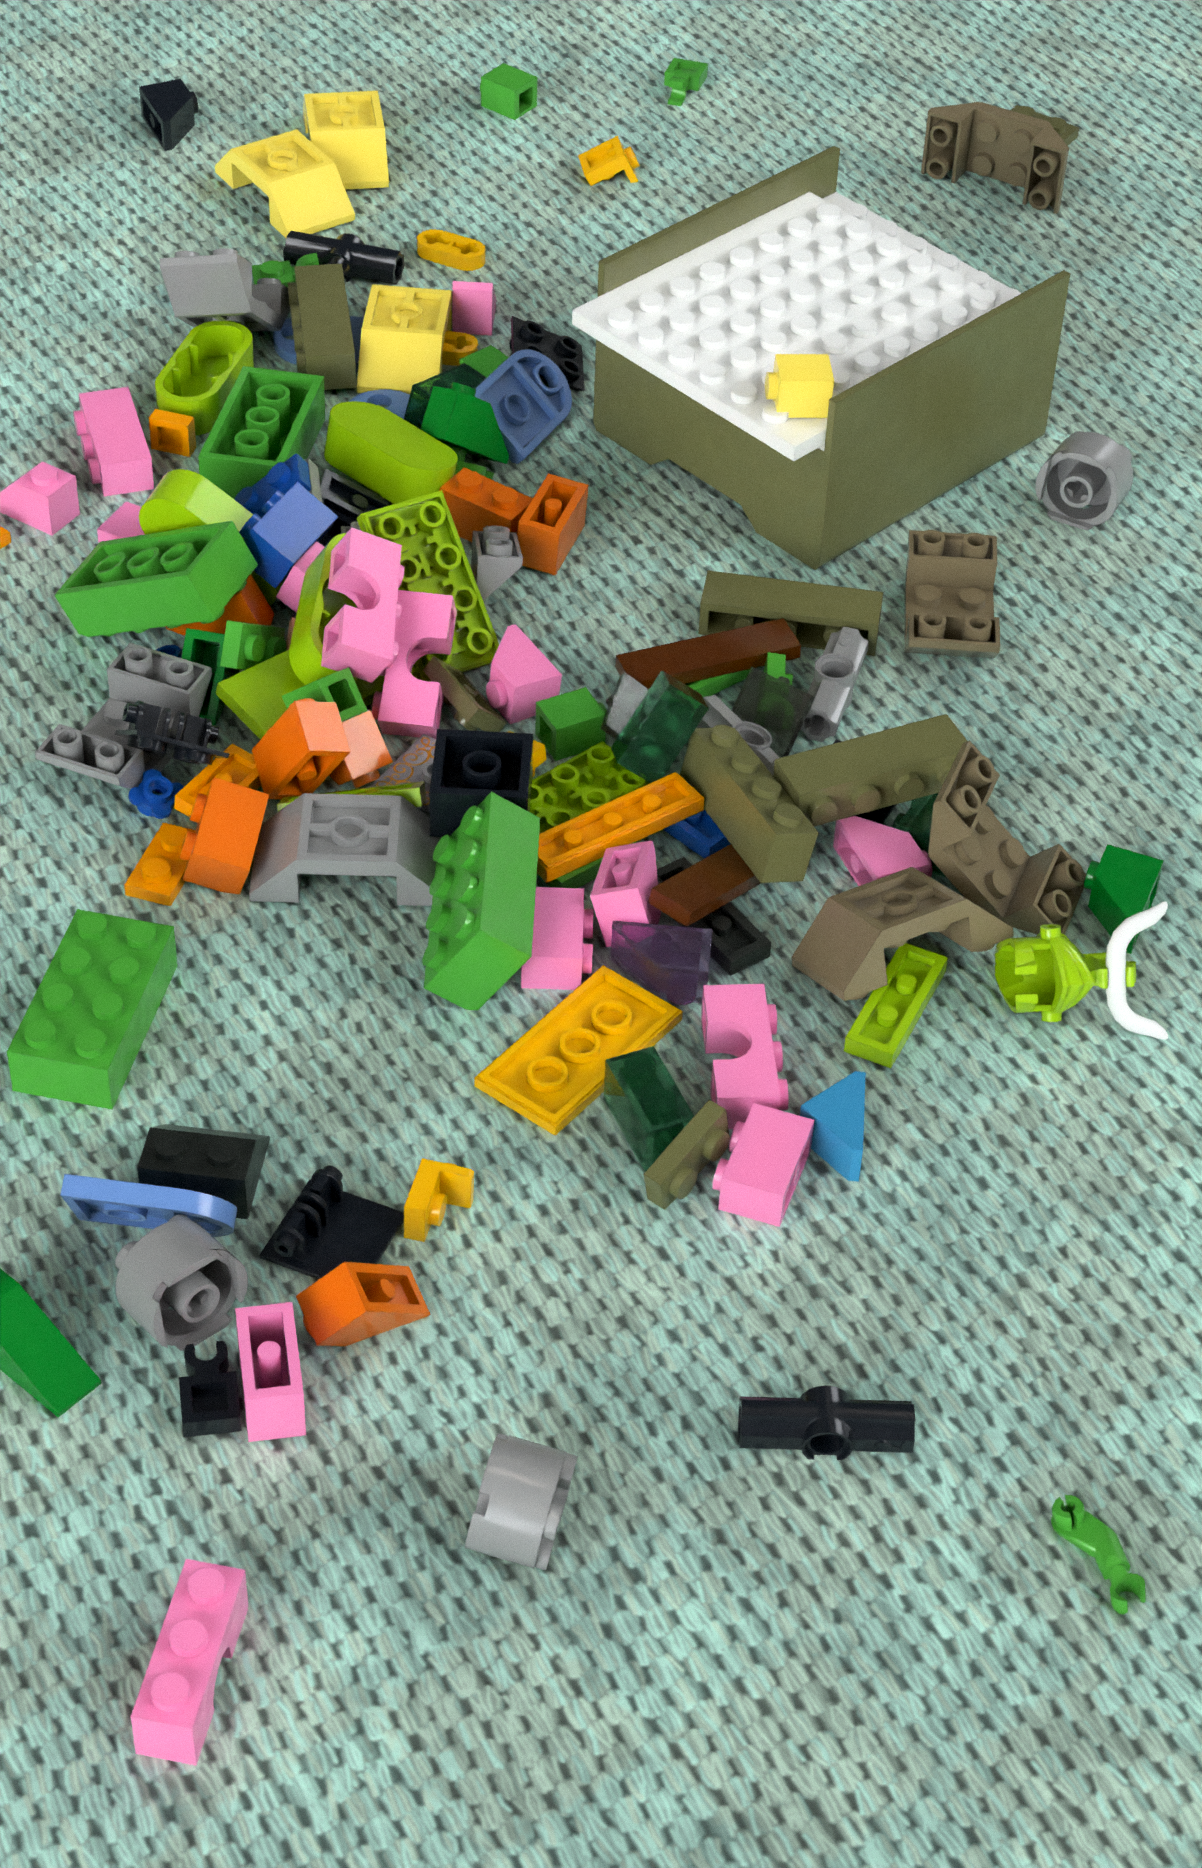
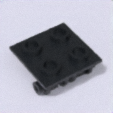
M512 316L510 349L512 352L510 356L519 350L525 349L542 353L559 367L570 389L585 391L582 345L569 336H559L549 332L536 322L523 321Z
M139 700L135 704L127 703L124 708L123 721L129 722L128 730H116L115 732L117 736L129 738L128 746L148 753H166L167 749L174 750L172 759L186 763L212 765L213 758H229V753L207 748L208 743L215 744L219 733V727L212 725L211 719H204L189 714L185 718L184 712L178 711L174 717L170 735L166 737L171 719V709L164 708L161 712L162 707Z
M327 1165L313 1173L311 1179H309L260 1253V1258L316 1279L322 1278L343 1262L377 1264L404 1222V1212L343 1191L342 1173L336 1167Z

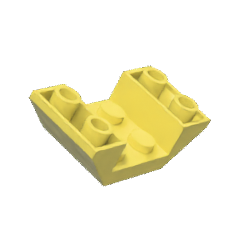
M378 91L304 94L303 119L305 132L309 133L310 141L335 163L345 190L389 188L385 127Z
M297 129L232 148L215 165V173L232 189L254 183L269 197L270 224L285 238L290 231L313 234L355 220L354 210L335 163Z
M372 284L361 328L357 393L388 389L405 392L415 398L430 399L433 386H441L442 349L446 331L452 330V290Z

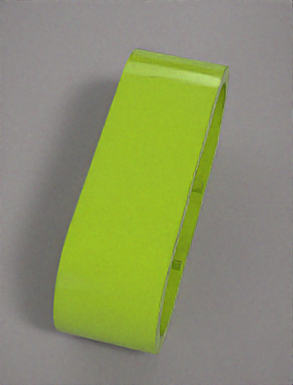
M209 321L194 327L155 380L157 409L194 417L196 436L211 432L242 367H254L253 337L250 330L244 325L233 321Z
M360 401L342 402L336 404L330 410L324 450L326 461L391 503L396 504L437 492L442 485L455 475L458 461L455 451L391 411L372 403Z
M176 469L169 471L162 477L139 512V522L144 534L233 521L238 531H240L254 514L204 476L190 470ZM253 571L251 574L271 606L276 600V595L285 579L275 589Z
M346 533L332 538L309 565L304 575L289 648V660L294 673L305 685L338 672L321 666L324 627L345 604L357 608L355 603L346 595L328 589L331 551Z

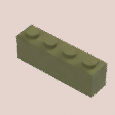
M342 264L294 266L295 282L288 283V297L297 373L324 376V390L356 388L355 350Z
M708 570L700 603L698 634L709 635L784 618L800 642L801 647L825 650L831 633L840 631L844 626L858 629L860 635L868 640L866 655L875 656L884 592Z
M944 714L775 759L773 776L815 827L939 793L962 744L967 742V740L949 716Z
M716 725L713 728H693L679 775L705 798L704 810L760 883L803 881L819 832L734 727Z

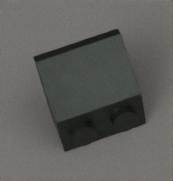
M170 1124L150 1127L137 1167L139 1183L209 1194L237 1207L236 1218L248 1219L270 1136Z

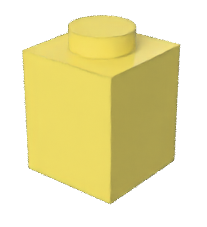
M775 354L773 372H767L765 376L766 399H772L775 402L777 412H789L788 418H828L829 399L832 398L834 377L829 354Z

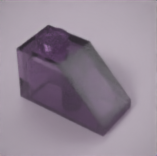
M613 921L611 960L640 986L663 1000H669L677 1005H687L692 1002L702 1003L703 985H708L713 929Z

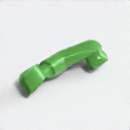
M1065 1495V1506L1064 1501L1060 1497L1057 1498L1052 1506L1051 1524L1054 1531L1095 1559L1105 1580L1109 1579L1111 1582L1110 1601L1114 1610L1121 1615L1128 1612V1601L1119 1596L1120 1593L1125 1591L1136 1594L1140 1602H1146L1145 1580L1138 1574L1129 1573L1130 1564L1114 1530L1087 1512L1082 1501L1076 1496Z

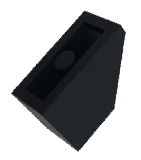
M181 79L139 87L141 116L165 151L172 150L195 126L194 114L199 111L195 93L193 91L190 92Z

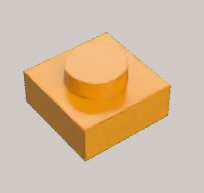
M155 409L149 416L151 449L190 457L196 449L194 417Z

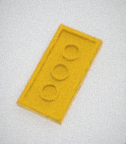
M602 965L474 1078V1086L556 1136L682 1020L683 1011Z

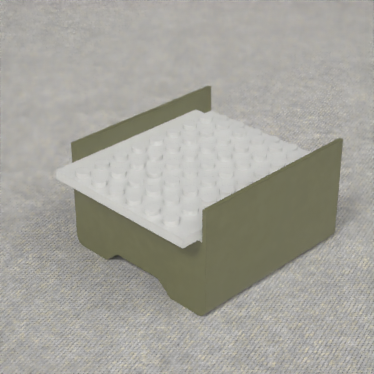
M832 146L600 260L598 266L597 298L572 310V325L596 339L593 422L596 430L650 465L667 459L673 461L736 501L743 508L756 533L814 570L1044 435L1070 280V273L1063 270L1029 290L1020 293L1018 290L1009 288L991 278L987 273L962 262L955 255L948 254L933 246L924 238L917 237L897 226L895 222L875 214L864 205L855 203L837 193L840 148ZM775 354H829L834 377L832 398L829 399L828 418H788L789 412H777L775 402L772 399H766L765 376L767 372H773Z

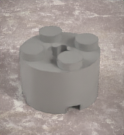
M1082 431L1072 433L1044 463L1036 478V495L1039 502L1042 499L1044 505L1049 510L1046 514L1054 521L1083 530H1090L1093 526L1105 523L1110 519L1131 489L1133 482L1131 453L1127 447L1118 444L1105 435ZM1088 504L1093 505L1086 509H1080L1081 507H1085Z
M184 1214L172 1217L167 1223L148 1232L139 1241L127 1243L121 1248L115 1259V1265L119 1269L115 1287L119 1304L160 1345L168 1348L167 1345H175L180 1351H184L187 1344H194L196 1346L227 1327L232 1321L227 1312L236 1298L242 1303L247 1292L248 1277L244 1265L200 1224L192 1221Z
M498 1433L481 1482L480 1494L476 1510L471 1518L465 1548L530 1568L536 1567L546 1570L578 1456L563 1450Z

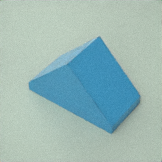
M853 1072L802 1104L800 1108V1116L814 1120L811 1149L848 1181L859 1182L864 1137L866 1072Z

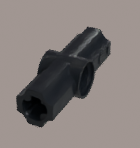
M290 231L286 237L283 250L284 261L289 260L292 265H296L298 259L302 256L317 253L319 265L342 264L345 282H349L354 276L397 285L404 269V254H401V251L366 245L359 237L350 233L341 234L337 239Z
M817 1386L808 1389L800 1398L740 1396L738 1407L739 1447L802 1450L803 1455L809 1460H814V1455H837V1460H844L852 1451L913 1453L915 1442L914 1404L911 1401L853 1400L849 1398V1395L844 1390L833 1386Z

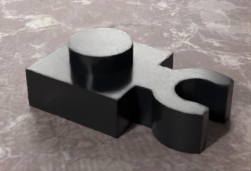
M216 1341L217 1354L214 1358L207 1361L196 1357L194 1344H187L185 1347V1368L188 1376L179 1377L184 1437L242 1431L237 1372H227L229 1368L228 1350L224 1341Z

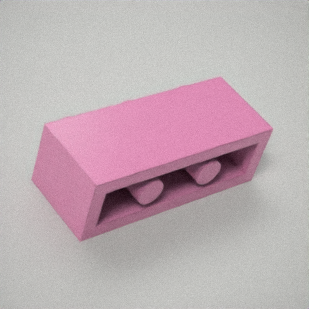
M129 387L79 393L80 410L73 411L77 436L81 438L84 459L88 460L92 485L100 483L103 496L154 489L152 458Z

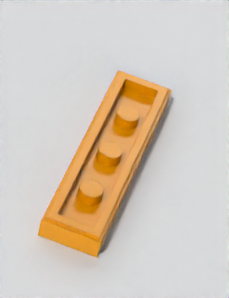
M677 772L671 773L539 833L537 874L546 883L602 858L606 848L632 844L703 811L705 798Z

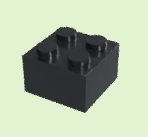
M437 729L429 793L430 837H443L446 834L450 836L460 826L466 811L473 805L478 806L491 792L530 812L533 776V734Z

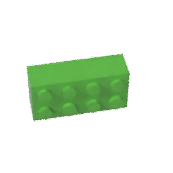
M243 366L198 456L199 474L235 499L242 489L253 486L265 477L277 463H284L296 453L301 458L307 459L325 421L324 376Z
M226 521L99 542L54 596L78 634L87 637L99 635L110 637L116 633L129 631L141 633L151 628L165 626L172 629L182 624L195 622L208 624L223 615L225 612L224 607L236 593L246 586L247 578L258 564L233 521Z
M493 792L478 806H471L463 816L460 826L450 836L444 835L437 843L433 852V860L436 862L435 876L429 889L430 895L433 896L432 907L426 921L429 938L428 946L422 959L423 965L426 966L424 989L466 1010H479L532 957L540 818Z
M77 909L7 1050L13 1091L113 1110L178 966L174 926Z

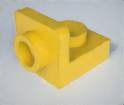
M618 136L578 155L584 175L590 186L602 180H609L622 170L625 171L630 183L638 182L634 170L640 167L637 157L631 146L624 149Z
M422 1158L404 1205V1238L425 1242L430 1226L440 1227L447 1204L471 1208L474 1195V1171L452 1163H442Z

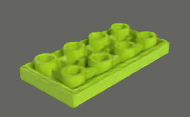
M437 491L360 514L356 519L361 531L402 545L400 565L404 566V577L398 590L451 595L454 598L457 615L451 655L432 653L422 656L413 665L418 671L416 678L432 682L423 672V669L433 656L463 673L491 664L499 647V642L443 491Z
M286 650L218 682L216 695L261 740L268 729L287 710L282 696L305 686V684L294 673L289 660V650ZM412 667L411 674L417 677L418 671ZM379 675L372 683L361 679L355 681L365 706L373 704V697L376 691L382 692L385 676Z
M602 741L533 779L530 813L540 818L539 833H542L652 783L654 780Z

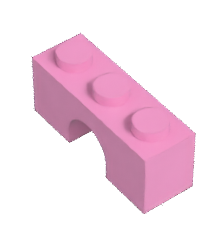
M351 527L331 551L328 589L346 595L355 603L357 608L345 604L324 627L321 666L335 671L349 667L353 677L370 683L385 668L389 669L392 667L399 648L394 638L395 627L400 619L402 609L401 604L397 603L398 588L404 577V566L400 565L402 545Z
M398 590L397 603H400L402 608L400 619L395 627L394 641L399 646L398 654L392 667L389 669L385 668L380 676H385L382 692L376 691L374 694L372 715L374 719H378L382 734L418 738L425 734L436 739L444 701L440 683L417 679L411 674V670L415 662L424 655L432 653L451 655L457 615L454 598L451 595Z
M764 984L703 985L701 1022L705 1054L726 1053L738 1057L734 1059H716L712 1062L711 1101L726 1109L728 1128L734 1129L737 1121L745 1123L753 1103L777 1110H788L787 1079H778L777 1072H782L783 1068L781 1041L772 1040V1035L777 1033V1010L775 1004H767Z
M191 1559L185 1560L131 1714L136 1754L197 1765L214 1714V1688L222 1657L232 1659L249 1608L246 1572L244 1569Z

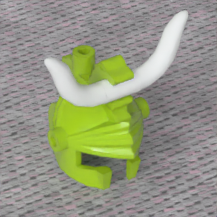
M1163 901L1145 911L1126 918L1113 931L1107 945V951L1103 953L1082 954L1075 944L1061 933V926L1057 924L1041 925L1040 933L1035 937L1008 938L999 942L996 945L994 954L995 978L1004 1000L1015 1014L1041 1011L1042 1021L1058 1022L1062 1020L1063 1011L1076 1005L1093 986H1098L1106 989L1107 1005L1114 1020L1126 1030L1157 1039H1168L1166 1030L1159 1023L1135 1014L1130 1009L1126 999V987H1134L1136 982V962L1126 961V949L1129 942L1139 932L1155 925L1166 913L1168 903Z

